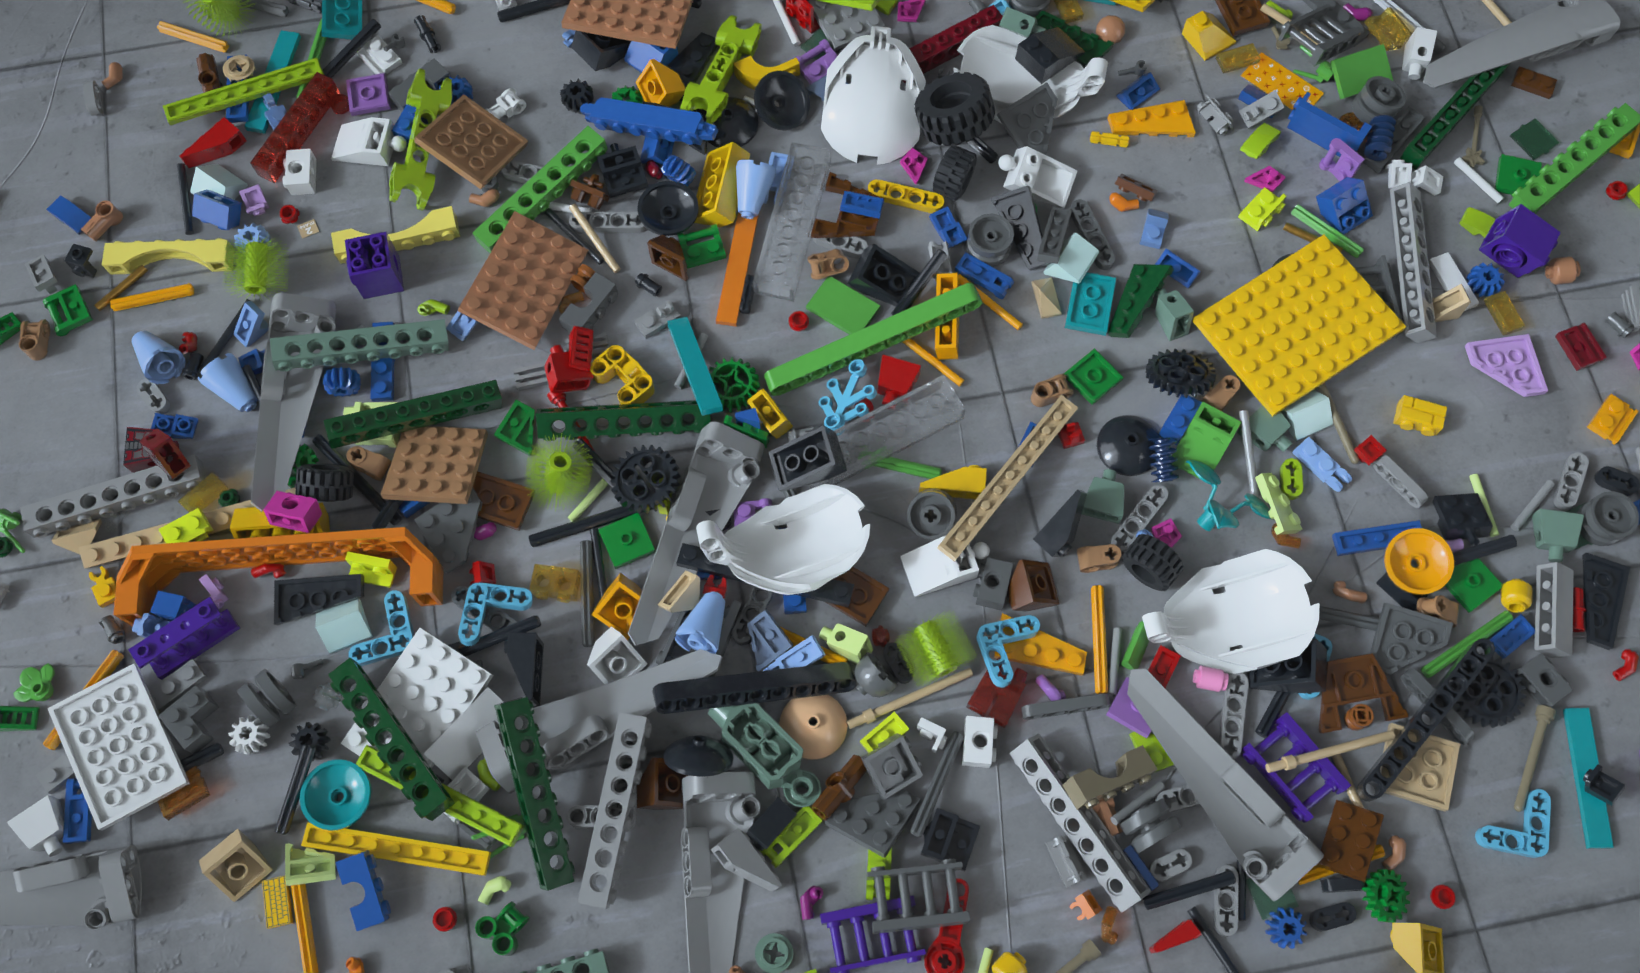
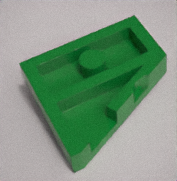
M515 400L494 433V437L528 456L532 455L535 409Z
M725 416L724 425L763 443L765 448L768 447V432L755 428L745 422L742 426L731 422L733 417Z

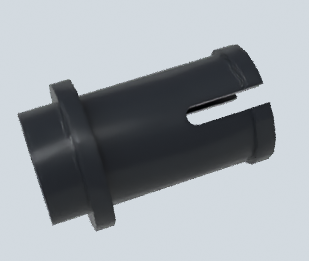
M640 273L635 280L638 288H643L654 297L658 296L662 290V286L651 280L648 274Z
M197 352L190 353L187 365L182 369L183 377L189 380H195L196 377H199L198 371L204 359L202 354Z

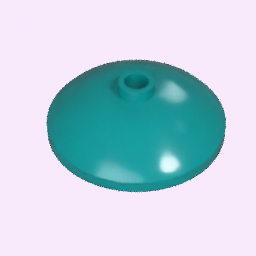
M339 759L324 762L314 768L306 777L300 791V806L304 816L314 826L329 831L341 830L356 823L367 810L371 799V784L366 773L355 763ZM343 793L344 798L338 801V795Z

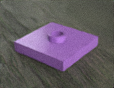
M385 73L346 80L349 109L352 116L391 109Z
M1126 677L1106 715L1147 739L1151 729L1127 694L1129 678Z

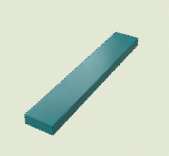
M280 31L264 74L291 66L301 39L299 33ZM281 91L271 94L276 104ZM263 97L257 98L253 102L249 113V121L244 126L247 131L266 134L269 122L264 112L268 111L263 102Z
M688 317L667 321L670 334L701 415L704 416L723 411L722 403Z
M1589 708L1563 709L1586 849L1614 848L1606 803L1585 792V782L1583 781L1586 772L1589 769L1594 770L1597 764H1599Z

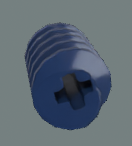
M1380 115L1372 118L1369 122L1372 128L1367 135L1364 149L1365 156L1374 161L1385 160L1387 154L1391 152L1396 119L1392 116Z
M1170 438L1149 439V441L1155 442L1149 449L1156 451V453L1150 455V458L1156 460L1150 466L1157 468L1156 471L1151 472V475L1156 476L1157 479L1151 482H1168L1179 478V475L1172 473L1178 470V466L1172 465L1173 462L1178 461V458L1171 456V454L1177 452V449L1171 447L1177 441Z

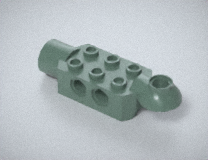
M757 703L709 709L708 715L722 728V742L768 789L782 787L788 802L797 807H808L818 799L821 794L819 779L810 771L800 769L804 749ZM798 787H805L808 792L799 794L796 789Z

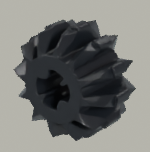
M579 78L576 82L570 79V84H564L563 89L560 90L561 102L568 111L573 109L577 113L583 104L594 102L592 87L588 86L586 81L581 82Z
M306 722L304 728L300 725L297 726L299 732L297 734L291 733V737L295 738V740L289 742V746L294 747L291 751L292 754L299 757L302 745L309 744L307 743L308 740H313L311 745L316 746L312 762L315 759V755L323 758L321 751H328L329 747L325 743L331 741L330 737L326 736L328 733L327 729L321 728L319 723L312 725L310 722Z

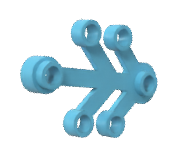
M855 359L849 364L848 369L852 375L843 395L840 391L841 384L837 379L832 378L827 382L826 386L832 392L838 405L835 413L832 409L833 402L828 396L820 398L818 402L827 416L824 420V425L836 433H839L844 428L846 422L857 416L863 418L869 413L865 403H859L854 409L845 413L848 407L864 398L873 399L877 395L873 385H866L863 390L853 395L859 379L867 373V366L861 359Z

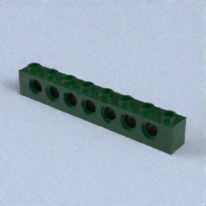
M1510 64L1471 76L1407 146L1400 159L1405 160V163H1412V168L1417 170L1502 76Z
M492 380L323 420L330 448L334 449L501 409L502 397L497 380Z
M696 400L540 408L536 411L538 439H543V441H554V438L555 440L556 438H561V433L562 437L566 436L565 440H575L580 436H586L587 439L599 438V435H608L610 438L620 437L621 434H630L633 437L641 436L642 433L662 435L664 432L670 431L673 434H683L688 430L700 433L711 422L710 414L701 415ZM687 413L695 416L690 422L683 419V416ZM666 414L671 415L673 420L665 423L661 420L662 416ZM642 416H649L652 421L648 424H643L640 418ZM621 417H627L630 423L621 425L618 420ZM605 418L609 423L606 426H600L597 420ZM578 419H583L587 425L581 428L575 422ZM557 420L563 421L565 427L558 429L554 426V422Z
M350 657L328 674L332 680L330 686L337 694L340 693L344 699L341 702L348 711L352 710L355 714L353 720L361 729H365L367 732L365 738L372 746L377 747L379 759L384 764L388 763L391 768L389 771L390 775L396 782L400 781L403 786L401 791L408 800L412 799L416 805L414 811L421 819L426 818L433 821L455 804L362 666ZM356 683L355 689L350 691L351 686ZM368 700L367 706L362 709L363 703ZM380 717L379 723L374 726V721ZM392 735L391 741L386 744L387 737ZM404 752L403 759L398 762V756ZM416 770V776L410 780V774ZM428 788V795L422 799L423 791Z
M520 697L496 704L494 707L540 889L549 891L574 882L575 868L572 861H569L568 858L569 844L566 838H563L561 830L563 828V821L556 810L558 804L557 797L551 791L550 783L552 778L550 771L545 767L544 760L546 759L544 748L540 746L538 739L540 737V730L533 720L534 706L528 700V697ZM517 717L523 720V726L519 730L515 727ZM523 740H526L529 744V748L525 753L521 750ZM529 763H532L535 767L534 773L531 776L526 771ZM535 786H538L540 788V795L535 799L532 791ZM544 809L546 811V818L541 822L538 814L540 810ZM550 832L552 840L546 845L544 836ZM556 855L558 863L552 868L550 859Z

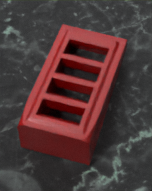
M579 326L573 327L569 335V367L590 371L594 337L592 329Z
M1184 920L1150 946L1148 950L1151 954L1159 953L1196 939L1202 934L1192 920Z

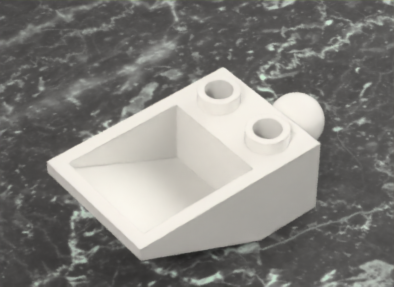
M370 117L341 125L331 159L332 161L389 166L393 150L397 152L404 151L407 147V142L404 137L393 135L392 129L394 125L390 119Z
M1028 146L1017 149L1014 157L1008 154L1000 157L999 167L1004 171H1009L1003 186L1004 188L1013 191L1028 185L1031 188L1034 200L1065 208L1077 170Z
M943 536L900 556L914 597L977 578L979 568L975 558L980 560L987 558L990 553L989 546L984 542H978L971 549L969 544L954 562L937 549L938 545L946 537Z

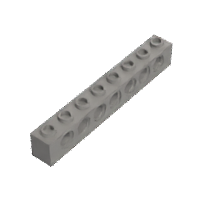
M1410 182L1391 188L1390 196L1403 319L1406 326L1405 335L1414 342L1420 343L1437 338L1421 192Z
M194 454L185 457L191 466L174 479L167 475L160 467L154 466L22 506L20 510L24 531L34 538H42L47 536L48 533L65 531L70 529L71 526L78 524H88L97 518L111 517L114 513L130 511L143 504H153L166 497H176L182 492L196 491L202 486L207 485L203 463ZM183 475L182 479L177 481V479Z
M619 712L578 898L579 904L609 909L610 904L615 902L617 890H614L615 880H619L622 866L619 865L620 856L625 855L627 847L624 837L625 833L630 831L632 818L629 817L630 809L636 805L637 794H634L635 786L640 784L642 770H639L640 762L645 761L647 747H644L645 739L650 737L652 724H649L647 717ZM632 733L637 734L638 740L636 744L632 746L627 745V736ZM625 757H631L633 760L632 766L628 769H623L621 766V761ZM620 780H626L628 784L626 791L619 793L616 790L617 783ZM620 803L622 805V813L614 817L611 813V808L614 804ZM610 827H615L617 836L614 840L609 841L606 838V831ZM605 851H609L612 854V860L607 865L601 862V855ZM599 875H604L607 879V884L603 889H599L595 884L596 878Z
M1039 733L1028 738L1010 752L1015 764L1026 776L1028 783L1036 790L1042 803L1050 810L1056 823L1064 830L1071 844L1076 847L1083 857L1085 864L1090 867L1097 877L1099 884L1104 887L1111 897L1113 904L1118 907L1121 913L1152 892L1093 808L1087 809L1085 806L1076 810L1062 786L1070 776Z

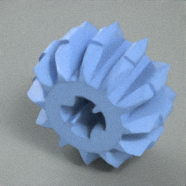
M252 223L250 227L244 224V229H238L239 234L234 235L235 241H238L235 242V246L237 244L243 245L242 242H253L254 238V242H262L264 240V244L269 243L271 239L268 231L263 226H257L255 223Z

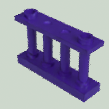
M208 597L128 650L139 668L150 664L157 677L163 680L191 659H195L239 630L240 627L228 609L220 612L213 599Z
M1286 712L1276 720L1277 729L1255 748L1248 743L1241 751L1243 752L1244 759L1250 765H1254L1288 804L1292 815L1297 820L1305 823L1314 818L1309 810L1331 791L1337 795L1344 792L1351 784L1328 758L1309 762V766L1287 784L1276 774L1280 770L1271 773L1267 772L1265 767L1267 762L1262 758L1261 754L1283 736L1293 743V747L1282 757L1288 755L1297 756L1319 750L1316 744ZM1314 773H1319L1325 780V784L1301 803L1293 791Z
M914 895L910 896L911 908L916 905ZM901 898L887 900L888 912L897 911L898 915L903 914ZM877 903L820 914L821 924H827V929L830 928L837 967L830 968V973H850V970L907 959V964L922 961L921 956H924L926 952L925 949L917 951L913 930L903 931L908 953L893 955L889 933H879L884 957L870 960L863 922L865 921L864 917L873 915L874 919L879 917ZM850 920V923L854 926L860 962L846 965L839 929L841 921Z

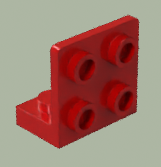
M786 0L787 13L794 17L803 29H807L812 34L820 28L814 17V8L807 0Z

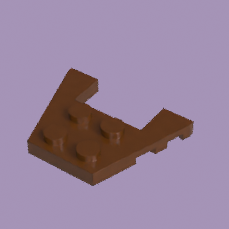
M832 172L829 173L825 191L844 195V191L878 197L863 188L860 190L852 186L851 182L846 179L843 181L837 178V175ZM840 211L836 223L815 219L811 238L875 236L879 219Z
M1373 653L1327 661L1326 692H1322L1319 733L1342 730L1338 705L1376 698L1381 699L1385 721L1409 717L1406 709H1403L1398 701L1399 698L1396 692L1388 684L1387 677Z

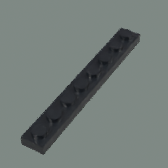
M682 543L676 562L677 566L744 582L732 573L728 565L710 562L700 547ZM832 579L816 590L794 595L849 608L854 584Z

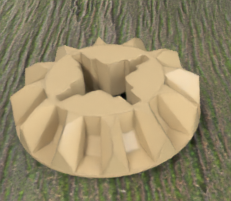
M245 55L233 56L223 65V73L231 82L234 80L240 82L242 79L246 80L248 76H253V71L256 70L253 60ZM236 66H238L239 68H241L242 71L239 72V71L237 70V67H236Z

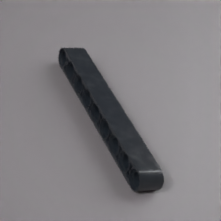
M1481 638L1466 648L1358 784L1357 794L1362 800L1370 802L1380 798L1494 655L1495 647L1490 640ZM1477 646L1484 650V655L1477 652ZM1463 663L1470 666L1471 673L1464 670ZM1450 680L1457 684V690L1450 686ZM1436 697L1443 700L1444 707L1438 706ZM1422 714L1429 717L1430 725L1423 722ZM1409 731L1416 735V742L1409 739ZM1395 749H1398L1402 752V760H1399L1395 757ZM1381 766L1387 768L1389 772L1388 778L1380 773ZM1367 784L1374 787V795H1370L1366 791Z
M838 662L663 682L655 685L652 693L657 712L671 714L846 693L855 688L856 680L849 663Z

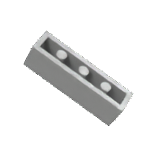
M1558 562L1537 565L1535 651L1550 658L1572 656L1574 570Z

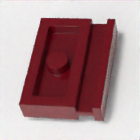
M1585 322L1579 326L1576 325L1558 332L1555 335L1576 371L1592 366L1597 362H1602L1607 358Z

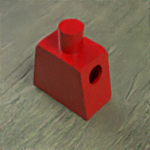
M561 345L553 346L550 349L551 354L544 367L550 392L561 393L587 390L594 377L591 371L588 372L569 367V352H564Z
M882 355L877 393L884 396L882 401L884 406L893 408L896 399L900 401L907 400L920 376L921 365Z

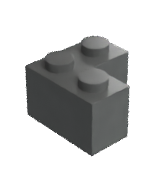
M195 685L158 715V717L185 750L194 754L214 739L201 722L217 710L219 706L207 691Z

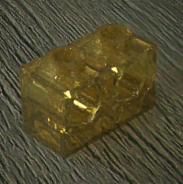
M535 564L529 589L537 599L548 600V597L557 598V601L569 603L570 600L577 601L581 581L580 572L577 569ZM545 579L549 580V584L547 586H539L541 581ZM566 582H570V583H571V586H570L569 589H567V590H562V589H561V586H562L564 583H566Z

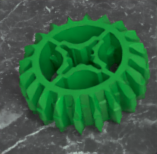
M731 357L729 362L723 358L722 364L717 361L715 362L716 368L709 367V373L714 385H718L724 390V396L718 393L723 411L728 408L729 412L732 413L733 408H737V411L740 412L741 406L749 407L748 399L758 392L757 389L760 388V383L758 382L759 375L755 374L756 369L754 367L750 368L749 362L743 364L741 358L737 362H735L733 357ZM739 374L748 380V385L744 384V381L739 380Z

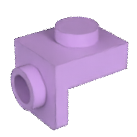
M259 184L239 191L248 214L259 216L266 213L265 209L270 208Z
M207 574L199 579L211 595L210 597L218 609L222 608L224 603L229 600L222 591L224 585L218 578L212 579Z

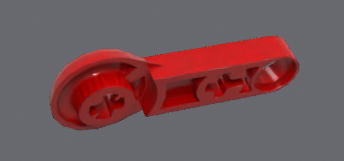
M956 878V883L963 885L965 889L964 895L958 897L959 902L963 901V905H959L964 912L966 911L969 886L965 880ZM948 888L942 914L947 913L948 909H950ZM963 924L940 927L938 937L928 948L924 957V966L927 973L963 972L965 958L960 943ZM942 955L948 956L947 960L951 962L950 967L949 965L946 966L947 969L941 968L942 964L938 962L939 957L943 958Z

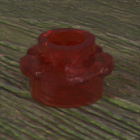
M879 625L878 628L872 629V641L875 646L885 647L890 640L889 631L883 629L882 625Z

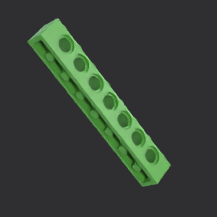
M1626 103L1620 108L1614 107L1606 115L1607 119L1601 118L1593 126L1594 129L1592 131L1588 129L1579 138V142L1574 141L1570 144L1565 154L1563 152L1558 154L1554 158L1552 165L1546 164L1539 171L1540 175L1538 177L1533 175L1525 183V188L1519 187L1511 195L1513 199L1509 206L1513 209L1522 204L1536 214L1634 131L1640 124V114Z
M587 126L473 232L476 241L491 253L514 211L534 221L541 212L548 209L550 202L562 196L572 180L577 181L582 173L587 172L592 167V164L598 159L597 156L606 154L608 148L605 139L591 127Z

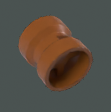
M582 264L578 268V273L571 277V285L578 291L585 293L583 287L594 275L595 271L589 266Z
M1357 704L1344 714L1345 725L1354 731L1363 729L1371 724L1374 719L1372 709L1366 704Z

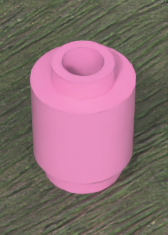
M1200 666L1198 670L1195 669L1193 683H1196L1197 688L1215 692L1225 691L1227 688L1229 675L1224 673L1223 670Z

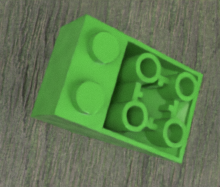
M1202 402L1176 448L1177 452L1172 455L1177 457L1178 461L1172 464L1197 478L1199 477L1192 470L1190 464L1185 463L1187 460L1202 462L1215 470L1239 428L1241 421Z

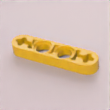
M878 179L872 180L868 184V191L880 198H884L885 203L927 213H934L944 207V198L938 193ZM876 187L880 188L878 192H874ZM899 191L902 195L899 198H894L891 196V192ZM917 195L921 198V201L917 203L912 202L910 197ZM934 201H937V202H938V204H936V206H933V205H932V203H933Z

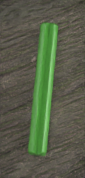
M1297 204L1291 212L1293 216L1321 235L1324 234L1331 242L1342 247L1343 250L1355 258H1358L1363 252V247L1301 205Z
M863 450L860 451L858 457L859 463L927 479H932L942 474V469Z

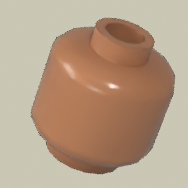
M1573 257L1553 258L1549 265L1545 267L1546 278H1549L1556 285L1573 283L1580 275V264Z

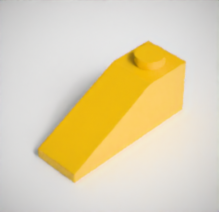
M978 465L962 467L921 482L919 492L929 488H938L946 491L953 498L976 500L985 489L987 468H982Z

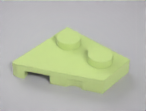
M285 844L286 886L336 879L335 854L317 852L310 848H306L304 851L293 848V844Z

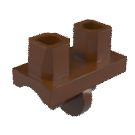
M593 174L590 178L585 176L583 182L587 183L588 186L572 180L570 186L573 187L571 199L583 203L585 195H591L587 205L597 210L601 208L604 201H609L610 196L596 189L597 187L602 189L604 183L599 182V175Z

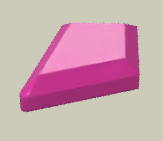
M926 0L899 2L897 21L917 22Z
M911 148L900 160L901 166L916 185L920 180L928 158L914 148Z
M1268 166L1246 177L1244 182L1262 189L1265 187L1273 192L1286 177L1273 167Z
M1171 518L1151 528L1153 536L1171 548L1182 538Z

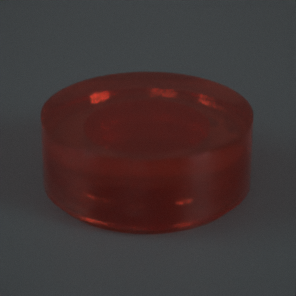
M336 94L330 99L329 104L334 113L345 114L350 110L346 95Z

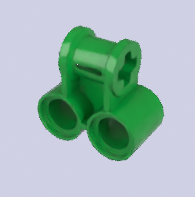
M513 901L501 910L496 919L484 916L475 925L477 935L487 940H493L492 948L494 952L502 956H511L516 952L518 941L514 935L530 919L528 915L524 916L515 907L516 904ZM491 921L493 923V930L490 934L485 935L483 931L484 925ZM504 938H509L510 947L506 951H502L500 949L501 941Z

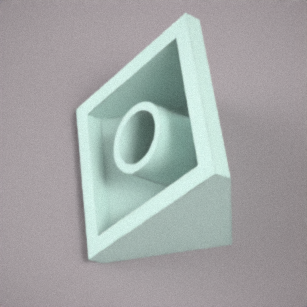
M219 164L196 167L190 192L194 195L196 192L208 189L235 200L240 195L239 191L244 190L248 185Z
M1075 232L1064 240L1058 264L1050 263L1044 270V274L1080 283L1099 254V250Z
M1312 390L1281 411L1291 425L1289 432L1295 442L1333 425L1329 397L1316 390Z
M360 599L316 613L315 628L329 654L373 637Z

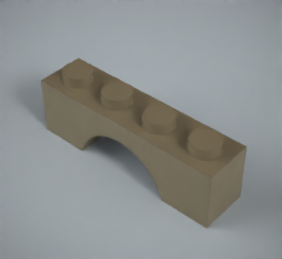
M1143 745L1126 752L1115 762L1116 778L1100 776L1091 768L1071 776L1062 786L1076 810L1085 806L1087 809H1091L1099 804V800L1103 798L1105 801H1108L1117 796L1119 791L1126 793L1135 787L1134 784L1139 783L1141 786L1152 780L1151 775L1158 769Z

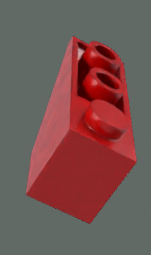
M223 117L189 148L185 149L179 157L188 168H192L233 154L247 140L236 126Z

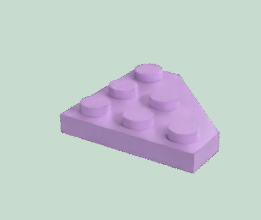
M1529 334L1468 342L1465 345L1470 364L1521 396L1543 395L1548 392Z

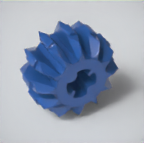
M459 75L456 78L449 77V79H452L451 105L462 95L473 99V88L466 78L461 79Z
M675 155L669 156L661 168L663 174L668 179L682 183L687 187L695 179L696 171L685 160Z
M1484 262L1479 264V266L1473 267L1466 278L1469 287L1472 288V292L1478 293L1479 298L1485 296L1487 299L1492 297V295L1498 294L1505 283L1503 280L1504 274L1498 272L1500 267L1493 268L1492 263L1486 265Z
M341 366V368L334 367L332 370L329 369L323 378L324 390L335 397L357 394L361 385L360 374L357 373V370H351L349 367L343 368Z
M1278 907L1277 913L1269 912L1272 920L1265 921L1267 925H1270V928L1265 930L1268 935H1272L1270 938L1272 943H1278V946L1283 949L1286 946L1294 949L1295 942L1298 944L1303 943L1300 936L1308 935L1306 931L1302 930L1307 925V922L1301 921L1302 914L1300 912L1294 913V909L1291 907H1287L1286 910L1283 907ZM1285 923L1289 924L1286 926L1289 928L1287 932L1283 931L1286 930V928H1283Z

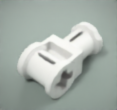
M509 88L496 98V105L485 110L498 119L505 115L509 119L513 115L523 112L526 108V102L517 96L515 89Z

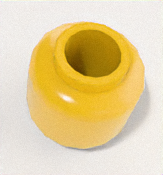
M1512 579L1502 585L1501 603L1507 610L1521 613L1531 607L1533 589L1528 582L1522 579Z
M1004 952L992 965L993 973H1028V970L1025 966L1026 960L1018 952L1014 954Z

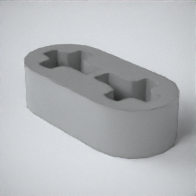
M95 80L83 82L85 105L91 116L102 114V100L98 84Z
M148 379L141 380L136 390L147 407L154 414H165L168 412L170 402L159 386L151 383ZM148 386L150 387V390L152 391V393H151L150 395L146 392V391H147L146 388H147ZM156 399L160 401V407H157V404L155 403Z
M1179 849L1153 861L1148 869L1157 882H1162L1190 868L1192 858L1186 850ZM1176 854L1179 857L1184 856L1186 860L1183 862L1184 867L1181 864L1173 867L1171 862L1177 859ZM1156 864L1159 867L1167 865L1168 869L1162 873L1164 877L1154 873V870L1157 869Z

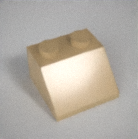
M239 829L235 830L199 860L202 873L233 902L237 901L273 871L255 844Z

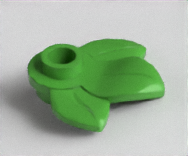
M47 663L40 671L34 667L25 668L20 674L21 687L13 693L14 697L21 702H28L32 699L35 701L48 700L54 692L51 684L55 675L53 666Z

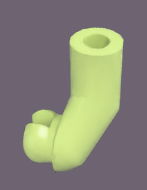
M505 876L489 880L481 892L478 901L489 905L495 892L500 890L507 892L510 889L511 881L506 879Z

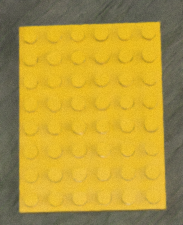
M1324 234L1199 313L1192 320L1272 417L1406 328L1405 324Z

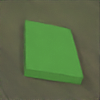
M1384 44L1330 61L1340 99L1358 94L1367 80L1372 77L1382 76L1393 81Z
M828 276L808 302L806 309L850 335L866 328L880 310V305L835 278Z

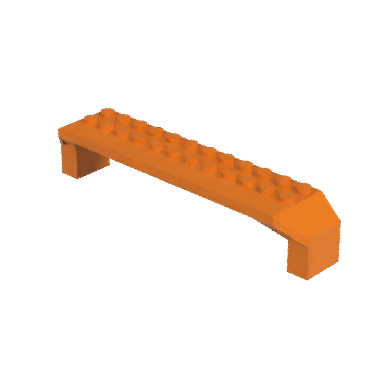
M406 527L137 545L131 547L117 575L113 615L133 626L136 618L142 619L144 613L154 615L150 611L157 592L163 591L180 573L254 568L264 563H281L287 566L346 561L347 552L385 559L401 558L410 566V595L420 606L443 605V567L433 553Z

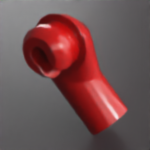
M184 332L182 335L185 336L182 338L184 344L179 346V350L182 354L196 351L197 335L193 332Z
M264 563L252 568L251 575L254 578H258L273 572L274 578L277 579L285 576L286 571L281 563Z
M1625 649L1621 653V658L1625 660V663L1622 667L1613 671V676L1616 680L1621 681L1636 672L1639 655L1636 651Z

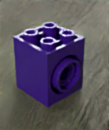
M1520 204L1495 219L1479 251L1519 278L1547 264L1550 259L1549 254L1557 246V239L1561 232Z
M387 232L345 240L349 277L363 299L404 291L400 257Z

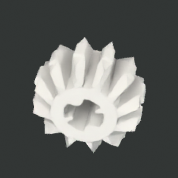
M249 715L247 720L243 717L239 718V725L232 724L235 731L228 733L233 738L229 742L230 745L236 746L235 751L239 753L244 752L246 755H250L252 751L260 753L259 746H267L264 739L271 737L270 734L266 733L269 727L258 718L255 719L253 715Z

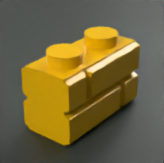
M764 388L748 399L747 403L751 408H756L759 419L776 439L793 427Z
M1403 395L1397 403L1393 423L1400 425V428L1404 430L1414 429L1421 431V434L1425 436H1436L1444 426L1447 407Z

